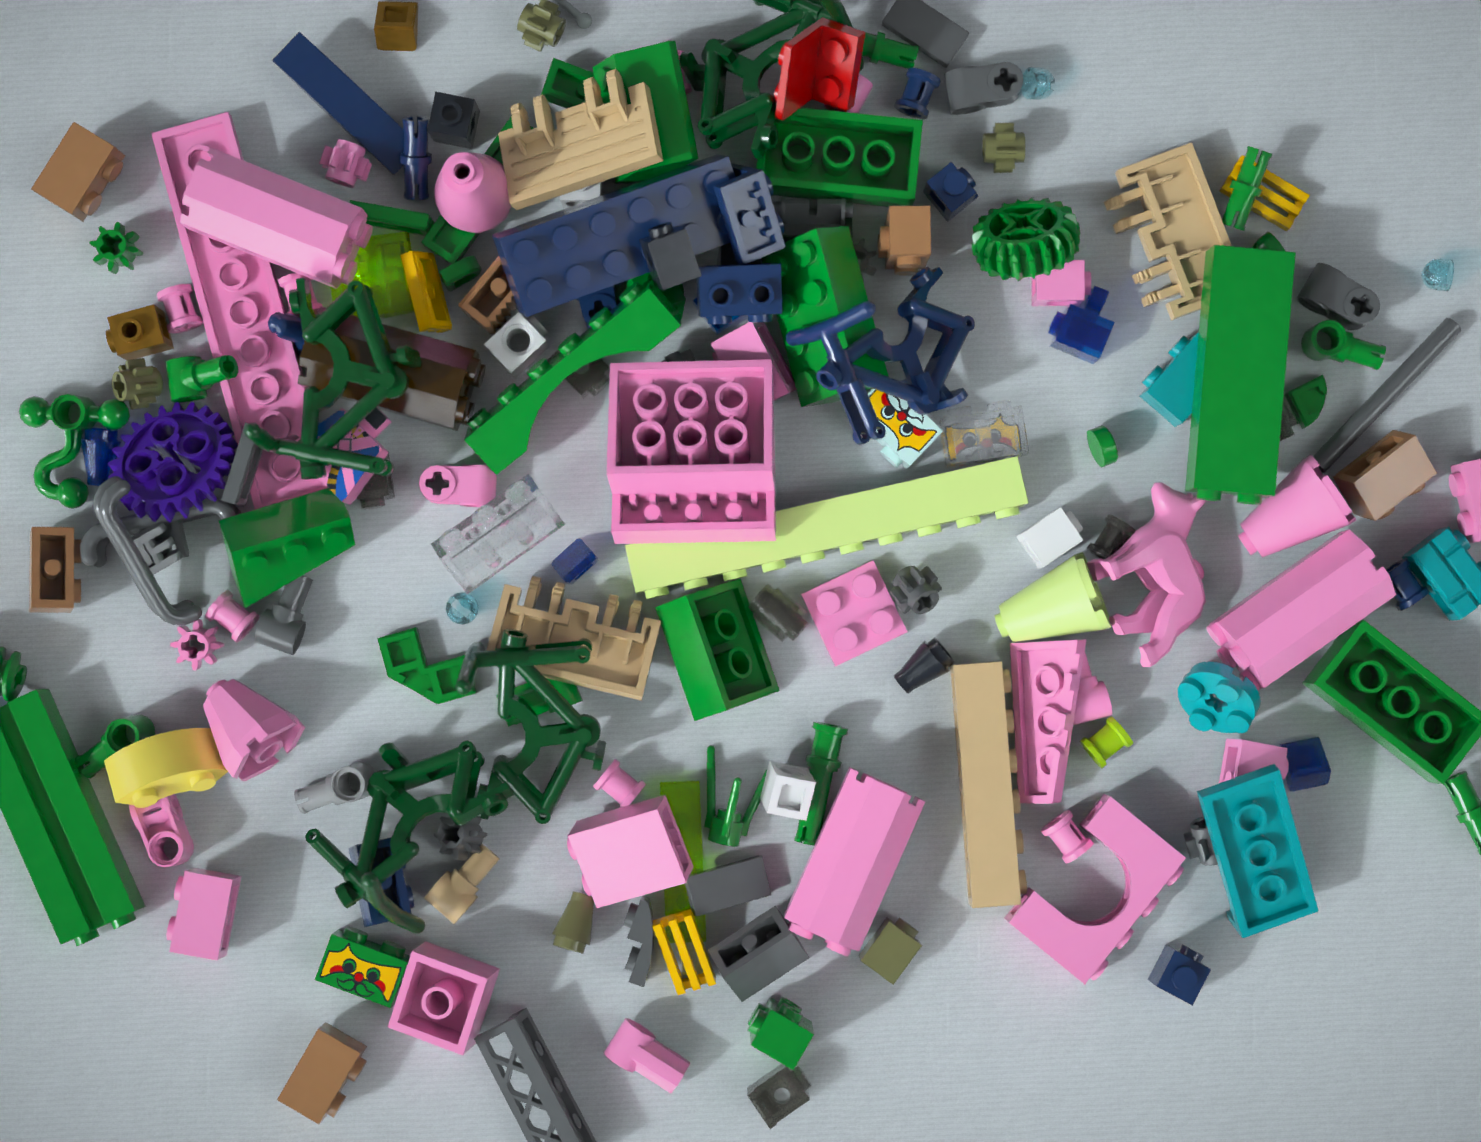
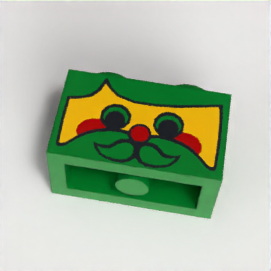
M345 927L344 931L338 929L332 933L315 980L391 1008L396 1002L410 955L404 954L406 948L391 941L384 940L382 945L367 940L368 934L353 927Z

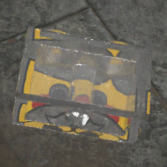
M1005 400L988 403V410L972 412L971 406L948 409V416H943L939 420L940 428L943 430L941 439L946 468L1027 455L1029 449L1022 405L1011 407V401Z

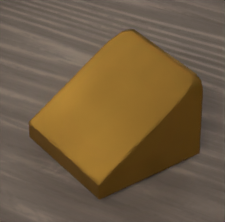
M378 1L374 25L378 50L415 51L417 47L418 2Z

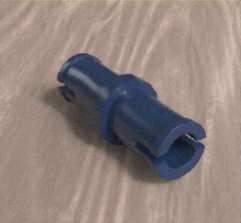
M406 116L402 118L404 152L400 153V163L404 164L403 194L405 199L415 200V184H418L419 200L429 199L428 165L432 163V154L428 152L427 129L429 119L424 116H417V132L414 133L413 116Z

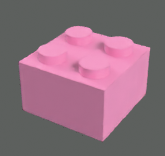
M424 942L411 952L388 1028L464 1055L476 1044L474 1038L479 1035L500 968L432 943Z

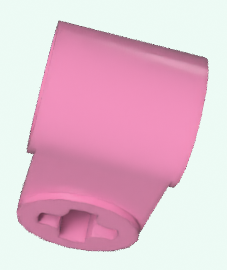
M436 465L424 470L420 476V490L425 498L432 503L465 507H496L497 475L487 465ZM435 475H441L444 482L449 483L448 488H442L441 495H435L433 489L427 487L428 482L435 481Z
M175 794L162 798L155 804L145 808L129 805L132 820L140 832L148 856L154 864L160 867L182 865L191 858L194 844ZM169 837L173 838L178 844V853L173 859L168 858L163 849L164 843Z

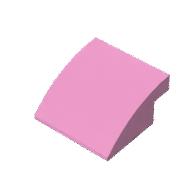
M772 359L610 363L607 477L612 491L611 533L615 544L776 541Z

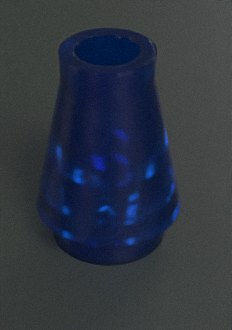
M85 428V437L80 439L87 474V485L100 486L113 473L108 462L117 459L112 449L120 447L122 440L118 439V430Z

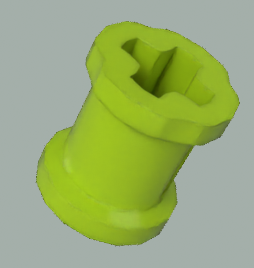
M1112 716L1106 719L1107 724L1089 739L1083 737L1079 741L1084 750L1101 769L1107 765L1106 760L1122 747L1126 746L1129 748L1134 744L1128 733Z

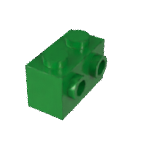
M770 997L765 1006L758 1003L749 1018L747 1031L750 1032V1045L794 1070L814 1036L812 1021L803 1017L801 1013L802 1008L792 1001L781 997L778 1002Z

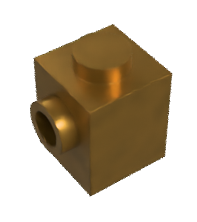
M154 304L107 317L110 329L106 330L109 348L113 353L117 352V356L125 360L138 359L174 349L171 335L167 330L168 324L164 310Z

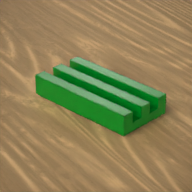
M350 200L351 204L361 207L366 212V224L373 227L426 236L434 225V220L426 213Z

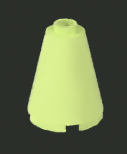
M1083 552L1075 554L999 605L1000 613L994 615L1002 637L1010 636L1013 642L1111 628L1109 614L1097 582L1089 575L1088 561Z

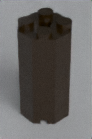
M320 306L317 313L320 315L326 308ZM351 315L335 332L346 344L351 361L375 367L359 317ZM382 324L392 354L397 353L398 346L407 345L419 352L421 366L410 368L404 364H396L406 372L409 381L408 388L399 398H386L377 407L381 410L458 431L461 424L468 426L466 423L473 416L475 403L470 402L474 387L480 388L486 370V365L481 364L479 353L474 349ZM304 341L299 366L307 368L306 377L298 375V384L304 388L316 386L319 391L328 385L333 375L334 362L331 353L322 343L313 345ZM349 382L344 394L340 398L357 403L373 387Z

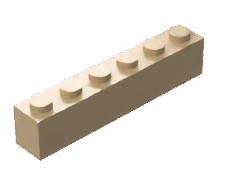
M1002 662L951 665L950 674L968 904L972 908L1021 905L1020 894H1027V881L1025 870H1018L1017 854H1023L1024 843L1022 830H1015L1014 814L1020 813L1021 808L1018 789L1012 790L1011 773H1017V757L1015 749H1009L1008 733H1014L1012 709H1006L1004 694L1011 692L1009 669H1002Z

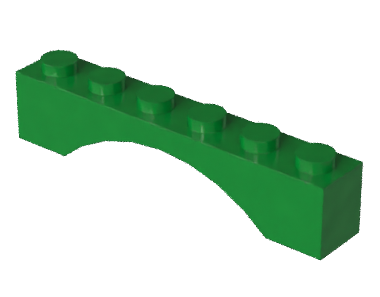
M648 279L642 285L635 282L629 286L619 297L622 302L611 311L607 307L600 310L588 322L591 326L580 336L573 333L558 346L557 349L560 352L550 361H547L546 358L539 360L527 372L528 379L519 386L515 383L510 384L498 395L497 400L499 402L489 411L484 407L481 408L467 421L466 424L469 427L464 441L496 475L527 451L531 428L538 411L549 394L567 376L584 365L605 356L629 351H650L681 326V314L660 289L654 286L651 279Z

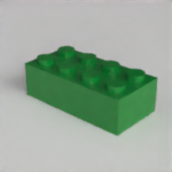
M799 108L784 121L775 118L774 125L778 129L777 145L775 149H766L764 157L757 158L756 169L763 170L770 179L773 195L814 200L845 198V202H853V204L882 207L913 206L916 195L923 120Z
M849 226L815 228L784 242L785 248L761 258L762 263L781 264L782 314L776 315L801 407L839 401L840 398L836 389L828 390L824 388L816 377L817 372L828 361L826 358L828 355L822 340L791 346L786 341L787 333L791 330L808 327L832 318L864 301H868ZM873 316L837 333L843 349L871 329L876 328ZM867 353L853 362V364L888 376L885 361L873 359Z
M1360 620L1339 635L1302 682L1303 685L1422 778L1431 783L1444 785L1481 737V711L1365 620Z

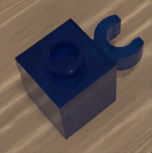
M1094 285L1083 309L1070 304L1063 313L1057 311L1048 330V333L1054 336L1050 347L1091 364L1096 363L1102 355L1115 323L1099 316L1109 291Z

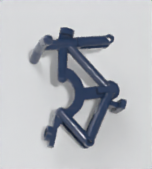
M925 267L911 277L910 283L914 289L897 308L898 315L909 323L908 333L903 342L898 345H888L884 341L883 331L879 328H873L845 349L842 348L837 333L872 317L876 312V306L871 301H864L814 325L791 330L786 335V341L791 346L822 340L828 355L826 356L828 361L817 372V380L824 388L837 390L854 431L853 440L858 445L868 443L870 438L873 440L881 439L886 434L885 426L879 422L865 386L906 400L908 406L920 415H926L959 404L968 397V393L964 388L949 391L944 382L969 331L974 329L975 322L971 316H961L926 302L930 288L944 273L940 267L932 270L929 267ZM926 327L941 332L942 335L923 371L917 351L922 344ZM866 353L873 359L889 363L900 362L906 379L901 382L853 364V362Z

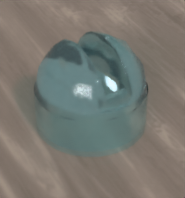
M1029 67L1025 70L1021 90L1026 99H1046L1053 93L1051 83H1055V78L1049 70L1038 67Z
M1434 259L1428 262L1421 274L1423 283L1433 290L1449 291L1453 280L1454 262L1450 259Z
M455 593L447 600L445 612L452 622L461 625L468 624L478 614V603L468 593ZM455 599L470 611L467 617L451 606Z

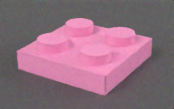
M874 560L801 594L835 666L907 633V629Z

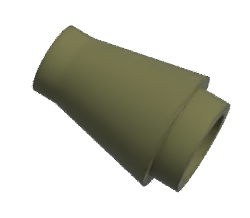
M572 892L571 899L552 932L555 935L554 946L584 954L586 945H590L594 906L592 896Z

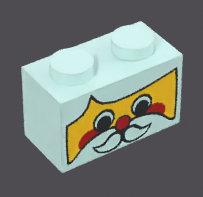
M872 389L868 393L869 399L879 422L886 429L885 436L877 440L884 447L880 453L896 468L902 464L908 469L943 430L927 415H920L911 409L906 400Z

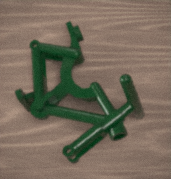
M753 0L757 6L765 5L784 14L728 41L723 39L708 40L701 53L704 64H698L692 52L681 53V68L693 89L703 92L701 118L697 126L701 134L706 135V143L711 149L719 148L724 141L757 126L750 148L755 158H763L766 149H775L778 142V129L774 125L776 103L770 93L760 92V81L764 73L773 64L778 62L782 46L791 39L777 41L763 51L755 60H751L739 53L799 25L792 37L794 38L822 17L853 27L840 0ZM863 57L861 58L860 71L864 68ZM728 71L743 78L742 91L746 101L723 112Z
M298 278L296 279L297 289L289 291L291 310L294 314L300 313L304 340L313 345L322 343L331 353L334 362L333 375L328 385L321 391L316 386H309L304 391L301 440L295 441L299 438L297 435H290L284 438L272 436L256 423L246 425L244 429L245 435L265 451L292 456L296 460H300L301 479L326 477L325 466L329 465L389 476L394 471V465L391 461L333 447L386 398H399L406 392L409 384L408 376L396 364H404L410 368L420 367V354L417 350L407 345L398 346L397 353L392 354L373 299V291L369 286L356 280L350 282L348 288L316 317L312 309L309 280ZM355 311H357L375 367L351 361L346 344L335 332ZM349 382L373 387L318 438L319 412L331 408L344 394Z
M505 629L501 646L496 648V650L485 651L484 645L480 642L470 645L455 684L458 693L467 694L472 689L478 668L497 666L499 668L498 716L504 720L510 719L512 716L518 718L525 730V744L522 750L513 758H508L505 755H499L495 758L488 785L480 783L477 797L506 782L512 788L514 795L535 816V820L540 824H546L550 821L551 815L580 758L594 761L592 769L601 770L606 742L598 740L601 733L598 720L592 715H580L539 672L535 665L571 662L586 663L591 657L593 645L586 638L579 641L526 645L528 637L526 633L514 629ZM515 670L566 723L541 726L537 714L523 698L514 695ZM598 741L596 748L590 747ZM568 743L542 794L523 772L535 761L541 747ZM484 812L480 818L488 820L489 816Z
M468 740L461 742L458 747L410 763L393 743H385L379 748L382 759L393 770H379L369 778L367 791L372 797L357 865L350 861L318 829L313 828L306 833L305 840L343 876L345 882L336 886L335 892L346 909L363 899L369 901L389 922L415 934L424 931L425 922L423 919L400 909L385 895L381 886L385 880L419 853L418 844L410 841L411 834L416 825L426 816L437 812L448 813L451 819L458 825H465L468 821L484 812L488 816H495L507 809V799L514 795L512 788L504 782L484 795L474 798L480 769L484 765L485 758L479 751H476L474 744ZM455 774L451 794L433 795L418 801L407 792V790ZM389 803L403 816L397 823L390 840L392 855L373 869L387 804Z

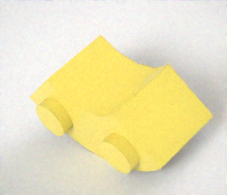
M211 728L180 729L150 736L122 748L104 760L115 803L134 805L137 808L149 807L158 800L176 793L208 790L228 772L223 766Z

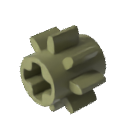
M541 0L539 5L528 3L524 7L517 24V30L524 33L522 39L525 40L524 45L541 52L544 45L555 47L558 44L566 25V20L559 17L561 11L558 10L559 5L548 0Z
M995 123L993 133L983 134V163H992L994 173H1013L1015 163H1024L1025 160L1024 132H1014V123Z
M145 358L126 360L125 365H119V371H116L112 376V389L115 397L119 401H129L130 410L148 408L149 403H156V396H160L163 390V380L159 370L153 366H146Z

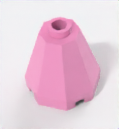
M225 679L213 684L206 693L207 698L203 708L223 766L233 778L237 779L239 777L242 781H247L271 769L279 762L274 755L282 747L288 754L296 746L305 729V726L294 714L235 679L229 681Z

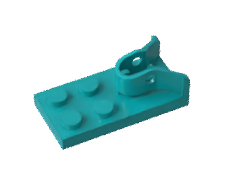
M1275 764L1197 791L1230 904V910L1226 911V915L1242 938L1319 911L1281 772Z

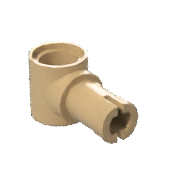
M484 844L480 845L482 851L480 854L473 853L459 870L454 869L451 873L447 871L424 897L426 901L453 924L462 917L478 898L475 895L479 890L477 885L500 859Z

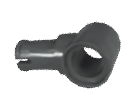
M302 575L285 585L278 605L274 604L272 610L267 608L263 612L255 631L254 641L256 643L290 655H294L297 652L306 628V622L302 621L304 615L300 612L312 584V579Z

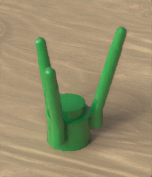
M712 745L707 747V814L704 827L710 829L709 841L738 847L741 836H747L750 822L761 801L760 796L767 770L759 782L742 820V813L736 811L742 783L739 777L734 779L727 809L719 808L716 815L715 747Z

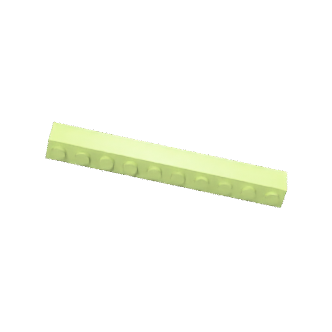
M1018 456L776 511V541L642 543L625 545L635 592L637 594L645 592L646 599L668 595V587L684 583L685 590H691L707 586V578L723 575L725 582L747 577L746 569L762 566L763 573L786 568L785 560L801 557L802 564L825 559L824 551L839 548L841 555L864 550L863 542L876 539L879 540L880 546L903 541L902 534L917 530L918 536L923 537L942 532V524L955 521L957 528L980 524V516L995 513L996 519L1019 515V507L1028 504Z

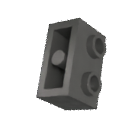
M776 906L708 949L723 979L741 1002L809 959L798 937L789 930L788 922Z

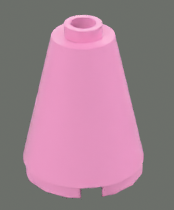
M460 152L446 160L437 177L434 188L435 203L442 217L451 226L471 233H482L496 228L507 218L511 208L504 166L495 158L481 153Z
M1311 454L1302 459L1276 486L1275 496L1265 498L1262 504L1258 505L1240 524L1244 532L1239 534L1238 537L1250 555L1258 551L1263 558L1346 527L1356 521L1340 492L1328 475L1321 473L1318 468L1320 466Z

